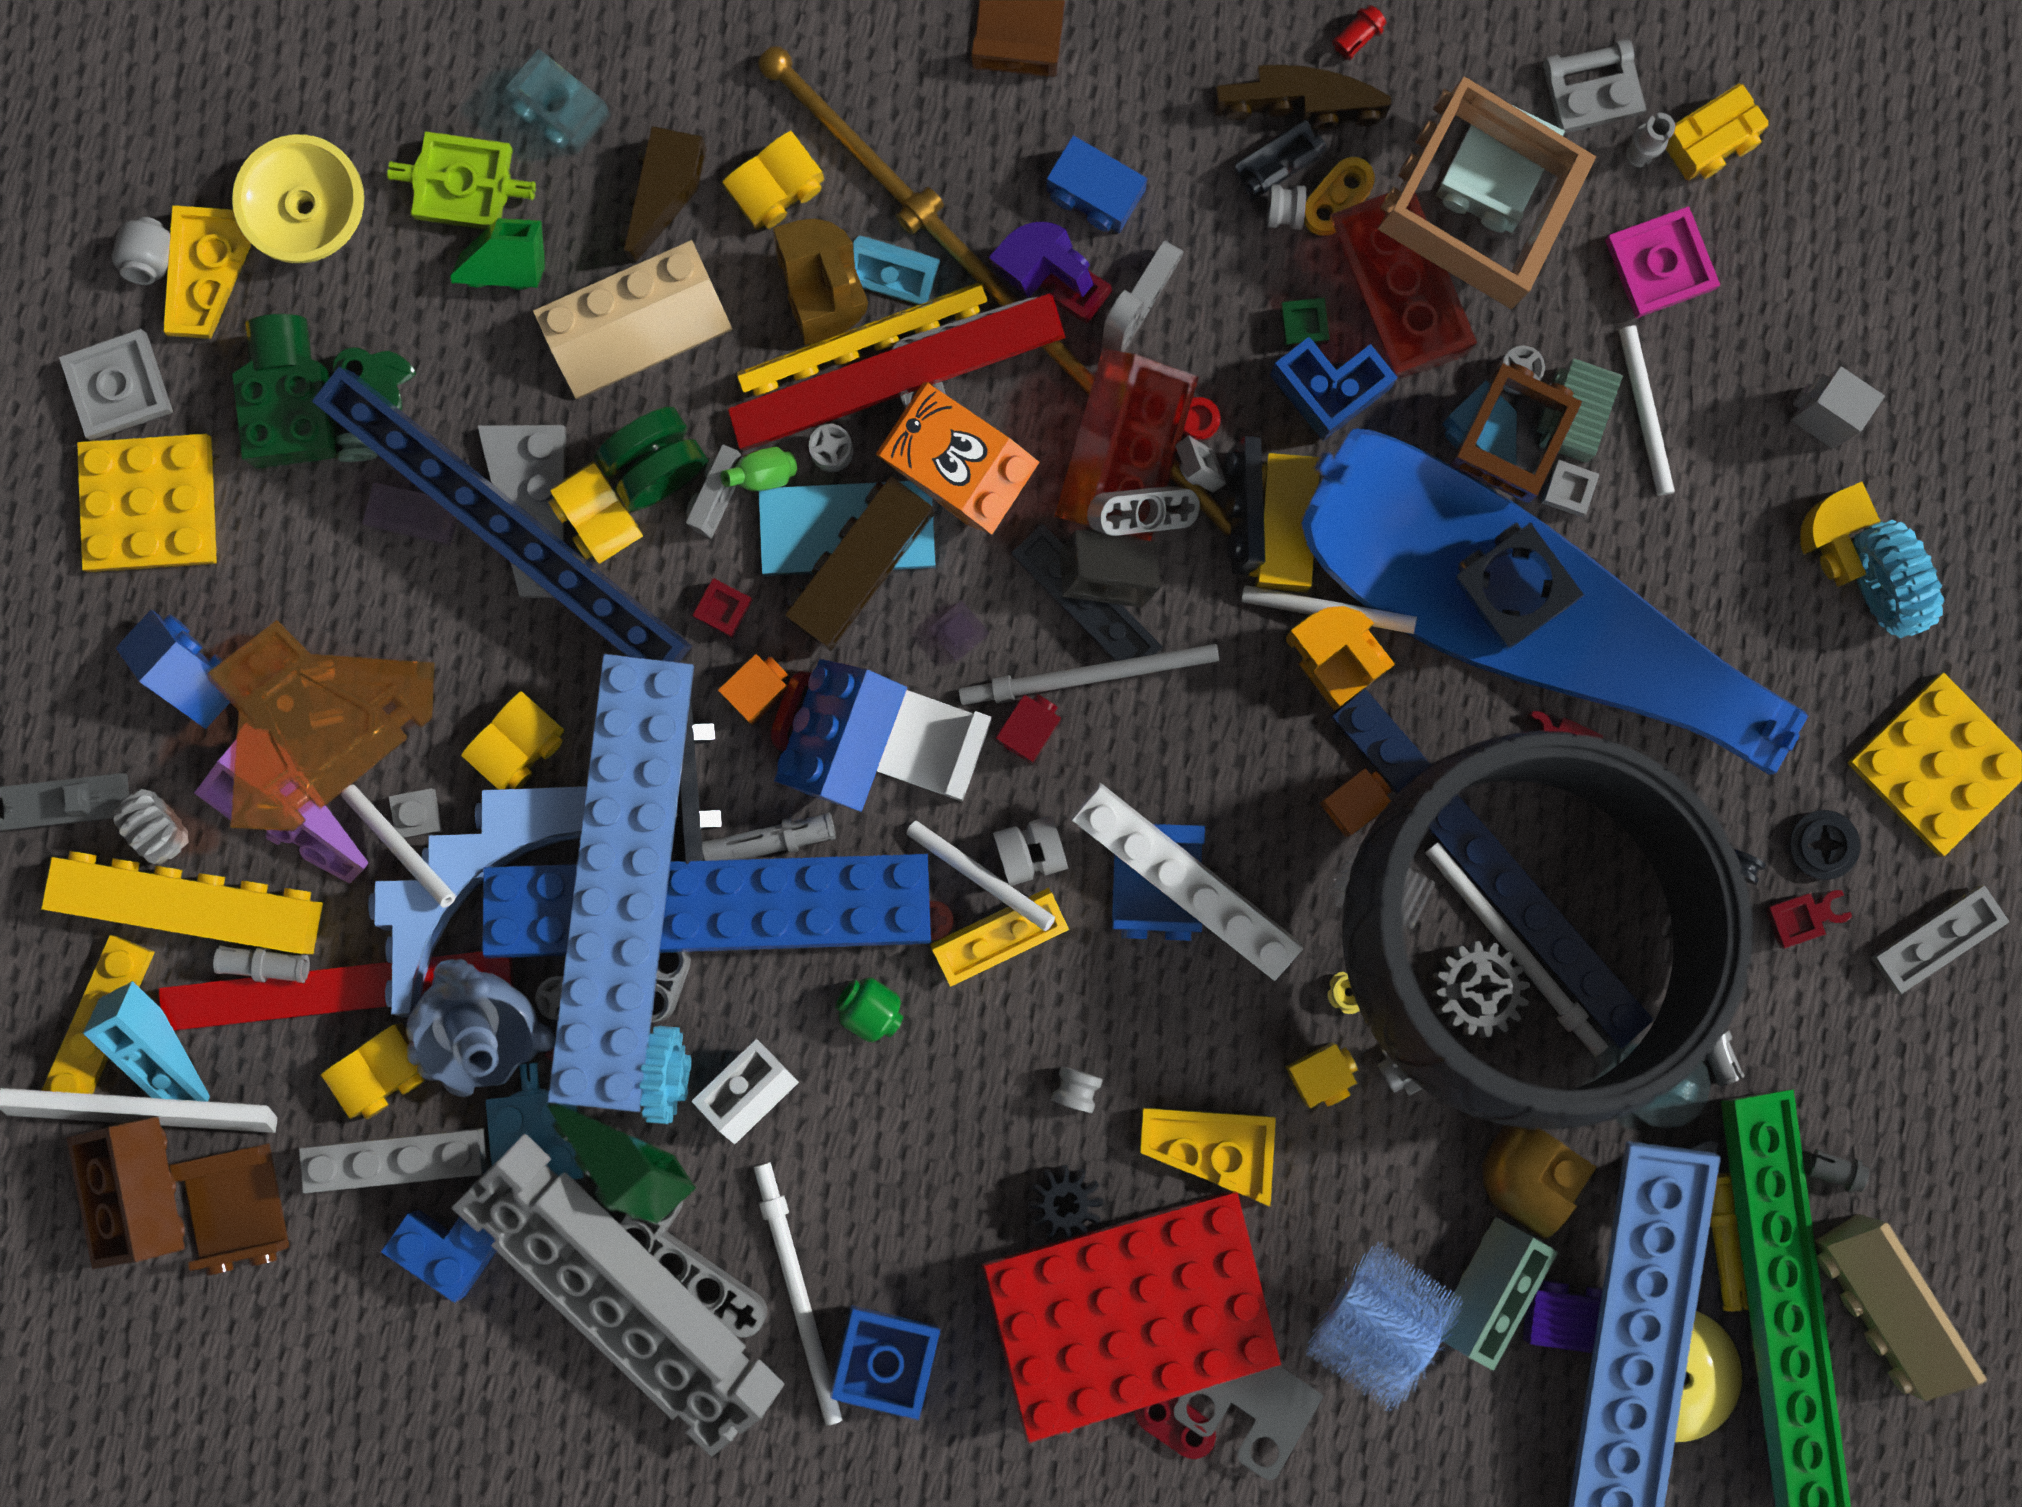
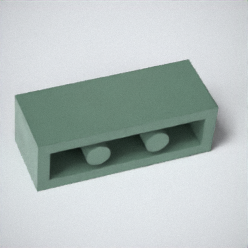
M1495 1217L1490 1228L1484 1234L1481 1244L1468 1268L1462 1274L1454 1295L1450 1299L1449 1304L1454 1299L1455 1301L1450 1308L1451 1310L1454 1307L1449 1317L1454 1311L1455 1313L1447 1324L1452 1319L1453 1321L1442 1334L1449 1327L1451 1328L1440 1340L1450 1335L1443 1342L1494 1371L1558 1252Z

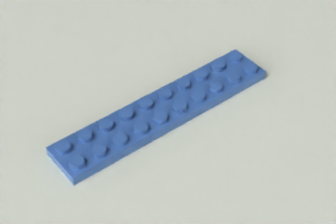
M608 654L603 656L548 1102L637 1112L641 1110L640 1101L643 1089H640V1083L644 1077L641 1065L646 1062V1050L648 1048L694 672L693 664Z
M1626 1141L1569 1507H1664L1720 1161V1157L1715 1153Z

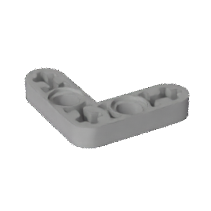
M1164 241L1132 293L1126 290L1121 293L1105 321L1102 347L1119 357L1123 355L1150 311L1148 307L1151 308L1178 265L1183 255L1181 249Z

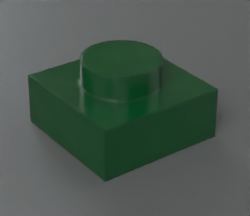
M1325 298L1281 303L1280 310L1285 348L1296 347L1308 337L1316 345L1328 344L1330 339Z

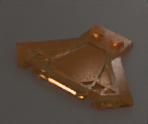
M276 620L209 671L208 680L239 711L231 828L295 831L306 822V819L298 811L301 807L310 801L317 808L322 809L407 740V736L400 729L406 722L411 719L421 728L432 719L435 663L310 654ZM392 701L397 708L387 714L382 708ZM291 782L296 789L285 797L280 790Z

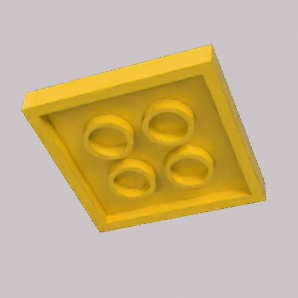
M208 434L77 442L83 571L101 572L217 564L211 436Z
M1944 672L1938 674L1847 762L1938 857L1946 856L2022 781V751Z

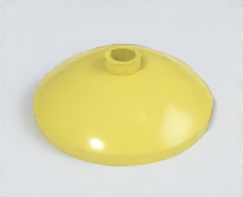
M287 135L263 144L246 159L234 183L233 210L240 230L259 251L282 262L309 263L333 254L351 238L362 217L364 190L357 169L338 147L315 136ZM304 202H312L313 208L309 213H300V207Z
M1695 1311L1686 1372L1689 1374V1382L1683 1386L1675 1442L1693 1441L1716 1430L1732 1413L1741 1391L1742 1367L1733 1341L1718 1323Z

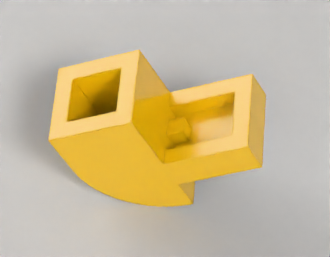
M1863 482L1840 490L1817 503L1807 513L1801 526L1800 542L1803 553L1806 554L1820 548L1823 554L1820 557L1823 572L1830 580L1834 579L1837 587L1866 575V571L1849 535L1880 521Z

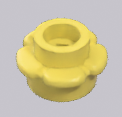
M1339 972L1335 974L1330 980L1331 989L1327 993L1330 1004L1334 1008L1339 1007L1345 1014L1359 1012L1360 1010L1354 995L1347 996L1345 994V990L1351 988L1347 973Z

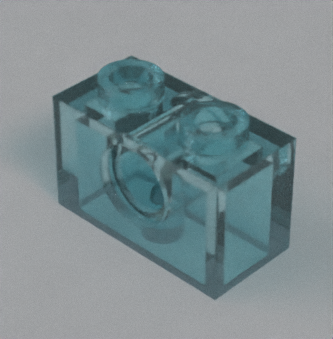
M540 49L533 54L505 87L513 100V103L510 105L511 108L526 122L531 123L536 119L545 126L544 135L562 150L568 145L579 153L611 116L605 101ZM557 98L566 100L560 110L555 112L546 110L552 100Z

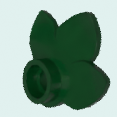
M357 347L344 349L336 356L333 362V374L338 367L346 369L349 362L359 361L363 365V373L359 377L402 411V400L397 385L411 380L416 375L414 368L406 359L391 351L370 354L366 350Z

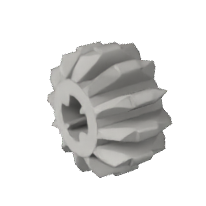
M141 789L136 794H131L120 802L121 805L113 811L114 824L119 828V834L147 862L161 865L167 859L171 860L182 851L181 848L189 843L188 831L182 825V820L177 817L174 810L165 803L164 799L159 798L155 792Z

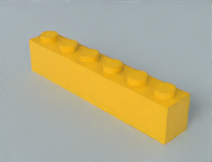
M69 851L68 859L56 857L51 859L42 910L299 954L314 953L323 902L311 901V892L284 888L283 896L267 893L268 884L244 880L241 881L240 888L224 886L226 877L198 873L197 881L181 878L183 871L181 869L155 866L154 873L138 871L140 862L116 858L112 859L111 866L95 864L97 855Z

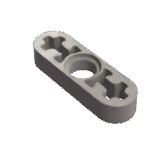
M1176 486L1108 492L1097 495L1091 501L1087 518L1092 529L1112 536L1189 527L1194 523L1199 514L1200 503L1195 492ZM1147 499L1150 503V513L1141 522L1138 517V509L1141 503ZM1181 504L1180 509H1176L1174 513L1166 511V505L1175 506ZM1113 508L1122 510V516H1109L1106 520L1107 513L1112 512Z

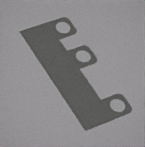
M1276 1366L1182 1395L1174 1407V1415L1179 1422L1200 1436L1207 1437L1214 1433L1228 1407L1233 1403L1256 1419L1238 1450L1239 1461L1262 1478L1273 1480L1279 1475L1324 1396L1281 1366ZM1196 1394H1204L1210 1397L1215 1407L1212 1419L1203 1424L1195 1423L1187 1414V1403ZM1194 1425H1199V1426L1203 1427V1428L1205 1429L1206 1433L1203 1432L1202 1430H1200L1199 1428H1197V1427L1194 1426ZM1260 1437L1272 1439L1278 1447V1458L1273 1465L1268 1467L1257 1465L1251 1457V1446Z

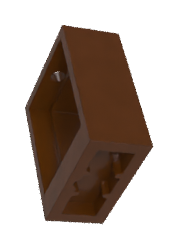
M1502 363L1494 373L1450 466L1529 503L1538 495L1583 401L1574 398L1573 391L1561 384L1550 383L1547 385L1533 378L1534 373L1522 365L1512 363L1508 366ZM1504 385L1561 412L1533 473L1523 470L1475 446Z

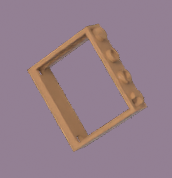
M1463 76L1451 92L1444 89L1436 100L1432 110L1437 112L1438 115L1434 122L1428 120L1417 136L1415 143L1421 147L1417 155L1410 153L1397 175L1403 179L1399 189L1393 186L1384 199L1380 210L1386 214L1378 230L1509 309H1512L1530 292L1596 156ZM1455 115L1558 177L1512 271L1507 270L1406 209Z

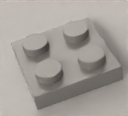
M142 329L59 357L84 435L91 441L173 413L148 335Z

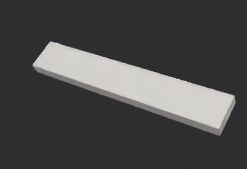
M0 1088V1110L9 1116L132 1123L159 1117L160 1125L270 1133L276 1132L278 1119L272 1110L264 1105Z

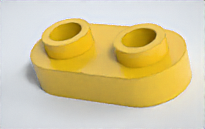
M1348 157L1341 160L1309 196L1305 206L1304 223L1311 232L1322 236L1334 234L1368 197L1374 186L1375 174L1367 161L1358 157ZM1354 177L1357 179L1359 186L1355 189H1350L1344 184V179ZM1325 208L1330 211L1332 218L1323 221L1318 218L1316 211Z

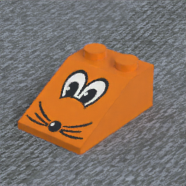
M928 382L922 383L876 453L878 457L963 523L989 534H993L1039 464V461L1008 436Z

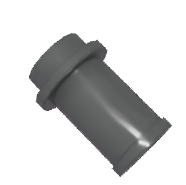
M1815 1149L1808 1166L1810 1168L1807 1171V1175L1845 1187V1192L1852 1194L1854 1191L1862 1192L1865 1189L1870 1170L1869 1167L1862 1165V1160L1855 1159L1851 1162Z

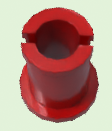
M1372 5L1360 8L1356 12L1357 17L1331 41L1332 45L1335 46V50L1348 61L1374 35L1380 36L1383 33V27L1387 23L1386 19Z

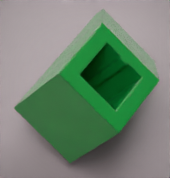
M498 218L459 254L451 273V283L467 284L470 287H484L487 285L509 286L515 290H524L530 287L538 288L545 268L541 220Z

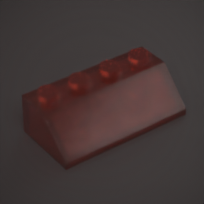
M1414 192L1406 209L1426 220ZM1385 193L1330 215V219L1394 374L1398 376L1428 371L1467 356L1477 344V341L1448 271L1378 230L1386 214L1380 210L1388 194Z
M1103 348L1054 517L1091 527L1088 522L1087 512L1091 501L1097 495L1108 492L1167 487L1177 454L1176 444L1181 440L1199 377L1136 354ZM1147 499L1141 503L1138 509V517L1141 522L1150 513V503ZM1113 508L1112 512L1107 513L1106 520L1109 516H1122V510ZM1154 531L1119 536L1150 544Z

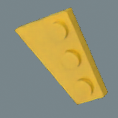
M172 205L164 333L167 336L212 338L251 246V243L237 224L234 210Z
M1142 1108L1140 1153L1271 1207L1276 1117Z

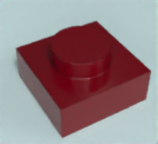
M713 578L692 616L733 638L753 600L751 597Z

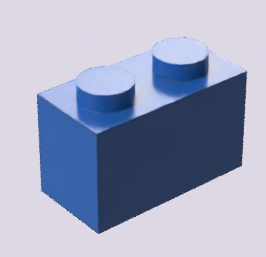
M1073 135L1047 178L1046 191L1051 193L1050 199L1061 208L1071 211L1075 207L1087 214V221L1097 229L1108 232L1111 228L1120 234L1143 196L1148 178Z

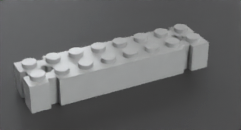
M524 1134L473 1184L452 1209L477 1233L482 1228L496 1239L491 1246L672 1420L679 1415L690 1426L686 1433L712 1457L729 1444L737 1432L742 1434L762 1418L784 1386V1383L761 1360L758 1359L756 1362L751 1363L742 1354L746 1346L565 1171L560 1176H557L546 1165L551 1158Z

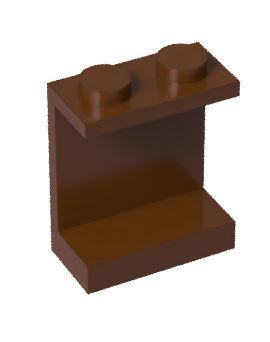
M980 0L976 38H974L972 50L973 69L1057 77L1065 0Z
M270 1143L170 1165L175 1182L185 1180L199 1259L188 1262L189 1271L205 1268L206 1276L234 1270V1261L248 1258L250 1266L265 1264L277 1260L276 1252L289 1248Z

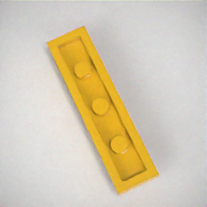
M116 935L109 936L41 1091L93 1094L109 1057L89 1040L83 1032L99 998L131 981L140 987L155 953L154 951Z

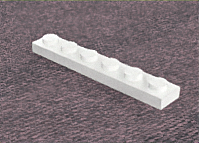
M1099 783L1072 815V821L1274 981L1303 950V945L1300 941L1103 784Z

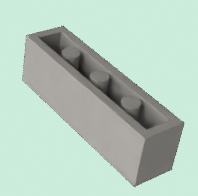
M488 1127L318 1144L300 1148L303 1193L482 1175L492 1166Z

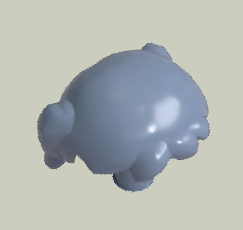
M463 959L445 960L437 965L433 972L432 986L416 1004L408 1017L406 1034L409 1039L407 1047L408 1061L413 1065H418V1073L424 1079L440 1081L449 1093L459 1097L472 1095L474 1087L496 1086L506 1083L520 1064L530 1061L539 1052L551 1051L556 1043V1037L550 1026L538 1021L532 1004L523 993L494 974L479 972L473 965L468 964Z

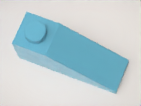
M133 981L99 998L83 1034L151 1098L209 1101V1093L163 1010Z

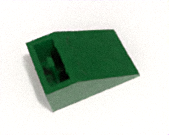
M550 1102L546 1105L556 1120L553 1123L555 1131L563 1140L571 1143L577 1153L574 1156L576 1164L585 1174L593 1178L598 1186L595 1190L596 1195L608 1209L612 1211L618 1209L626 1212L634 1219L642 1218L657 1224L696 1189L675 1155L557 1103Z

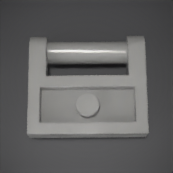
M1630 39L1615 41L1612 47L1560 58L1559 55L1544 58L1543 68L1558 126L1565 131L1564 133L1642 116L1646 112L1634 64V50ZM1617 64L1619 74L1573 85H1565L1564 75Z

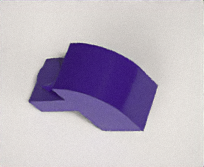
M1033 222L1015 229L989 256L996 274L1027 298H1030L1050 273L1081 297L1094 285L1088 271L1090 264L1079 252L1072 249L1073 246L1066 229L1053 223Z

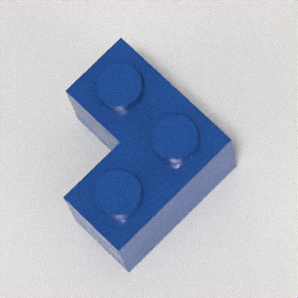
M1310 337L1274 364L1270 373L1272 379L1322 441H1325L1388 392L1398 378L1371 344L1336 370Z
M151 609L119 643L116 650L140 683L206 729L241 691L240 687L231 677L235 671L217 655L214 654L211 659H208L199 651L203 647L188 634L190 630L177 618L169 614L164 619Z
M417 1210L406 1215L382 1250V1253L455 1303L468 1294L496 1253V1250L491 1246L496 1239L484 1228L477 1233L461 1216L452 1229L448 1230L421 1210Z

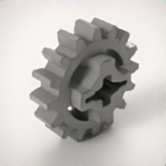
M1480 941L1470 943L1469 952L1463 945L1454 948L1456 960L1449 956L1442 958L1440 962L1446 971L1434 973L1432 977L1441 983V989L1431 992L1432 997L1442 998L1444 1004L1436 1009L1437 1013L1449 1012L1451 1014L1447 1024L1450 1028L1457 1027L1461 1023L1464 1024L1463 1035L1465 1036L1473 1035L1477 1028L1481 1038L1491 1037L1492 1027L1498 1034L1508 1031L1505 1020L1512 1023L1519 1022L1521 1017L1515 1008L1528 1006L1529 1003L1528 1000L1520 996L1521 990L1530 987L1528 982L1519 981L1518 975L1525 970L1524 966L1512 967L1509 964L1514 955L1511 951L1500 956L1497 955L1498 944L1496 943L1488 944L1484 951ZM1467 964L1465 967L1466 975L1459 983H1455L1458 972ZM1492 965L1499 970L1504 979L1492 970ZM1477 984L1487 986V988H1497V990L1490 991L1484 995L1475 993V991H1465V989L1472 988ZM1503 996H1506L1503 1007L1497 1013L1496 1004ZM1457 1000L1469 1008V1014L1460 1007Z

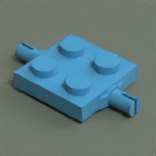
M538 1063L529 1064L530 1081L528 1064H520L522 1091L510 1097L486 1100L491 1164L493 1165L526 1134L551 1158L546 1165L557 1176H560L565 1171L572 1179L584 1178V1172L574 1160V1156L577 1154L571 1143L563 1140L553 1127V1123L556 1120L546 1106L550 1103L548 1102L550 1090L539 1088ZM557 1103L578 1112L577 1105Z

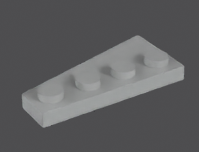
M564 425L478 426L491 483L565 542V522L563 524L560 522L548 501L554 498L550 488L566 479V427ZM511 563L518 593L521 598H555Z

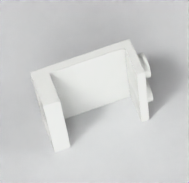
M907 690L877 772L963 802L992 718L977 711L973 714Z

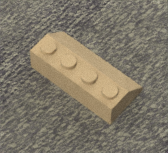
M692 240L533 310L550 350L576 400L733 330Z
M1856 1214L1815 1240V1245L1820 1251V1254L1816 1256L1820 1267L1829 1278L1833 1279L1836 1277L1845 1291L1840 1294L1844 1305L1854 1317L1861 1316L1869 1329L1864 1333L1865 1338L1879 1356L1885 1354L1893 1367L1888 1372L1889 1376L1904 1395L1909 1393L1923 1401H1928L1978 1386L1987 1381L1887 1222Z

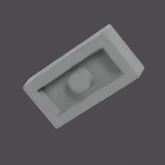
M723 444L718 455L714 454L707 463L705 469L706 481L700 493L693 495L686 511L688 517L686 523L695 532L712 539L737 486L725 487L721 482L722 470L735 468L738 460L743 457L739 451Z

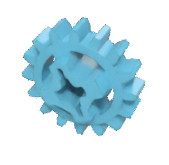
M658 1026L653 1028V1034H649L646 1062L641 1065L644 1077L640 1083V1089H643L640 1106H644L642 1116L646 1118L648 1123H672L673 1115H677V1102L685 1101L688 1095L691 1056L685 1055V1045H682L683 1033H680L679 1027Z

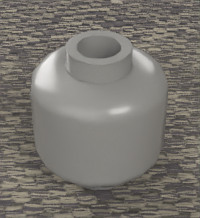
M140 217L137 220L123 223L117 231L112 251V262L120 271V275L130 282L141 285H149L154 281L164 278L168 274L170 233L163 228L161 222L150 217Z

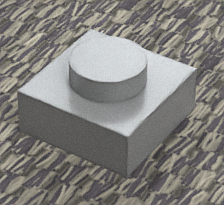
M1187 436L1176 444L1182 461L1179 467L1188 482L1193 485L1198 484L1213 493L1226 484L1213 449L1191 436Z
M1558 460L1552 470L1542 504L1580 517L1585 516L1600 474Z
M430 788L389 796L394 828L404 839L443 832L435 789Z

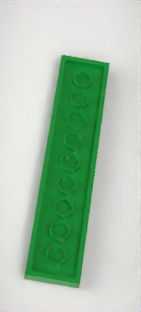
M1794 1089L1775 1090L1721 1100L1775 1506L1851 1507Z

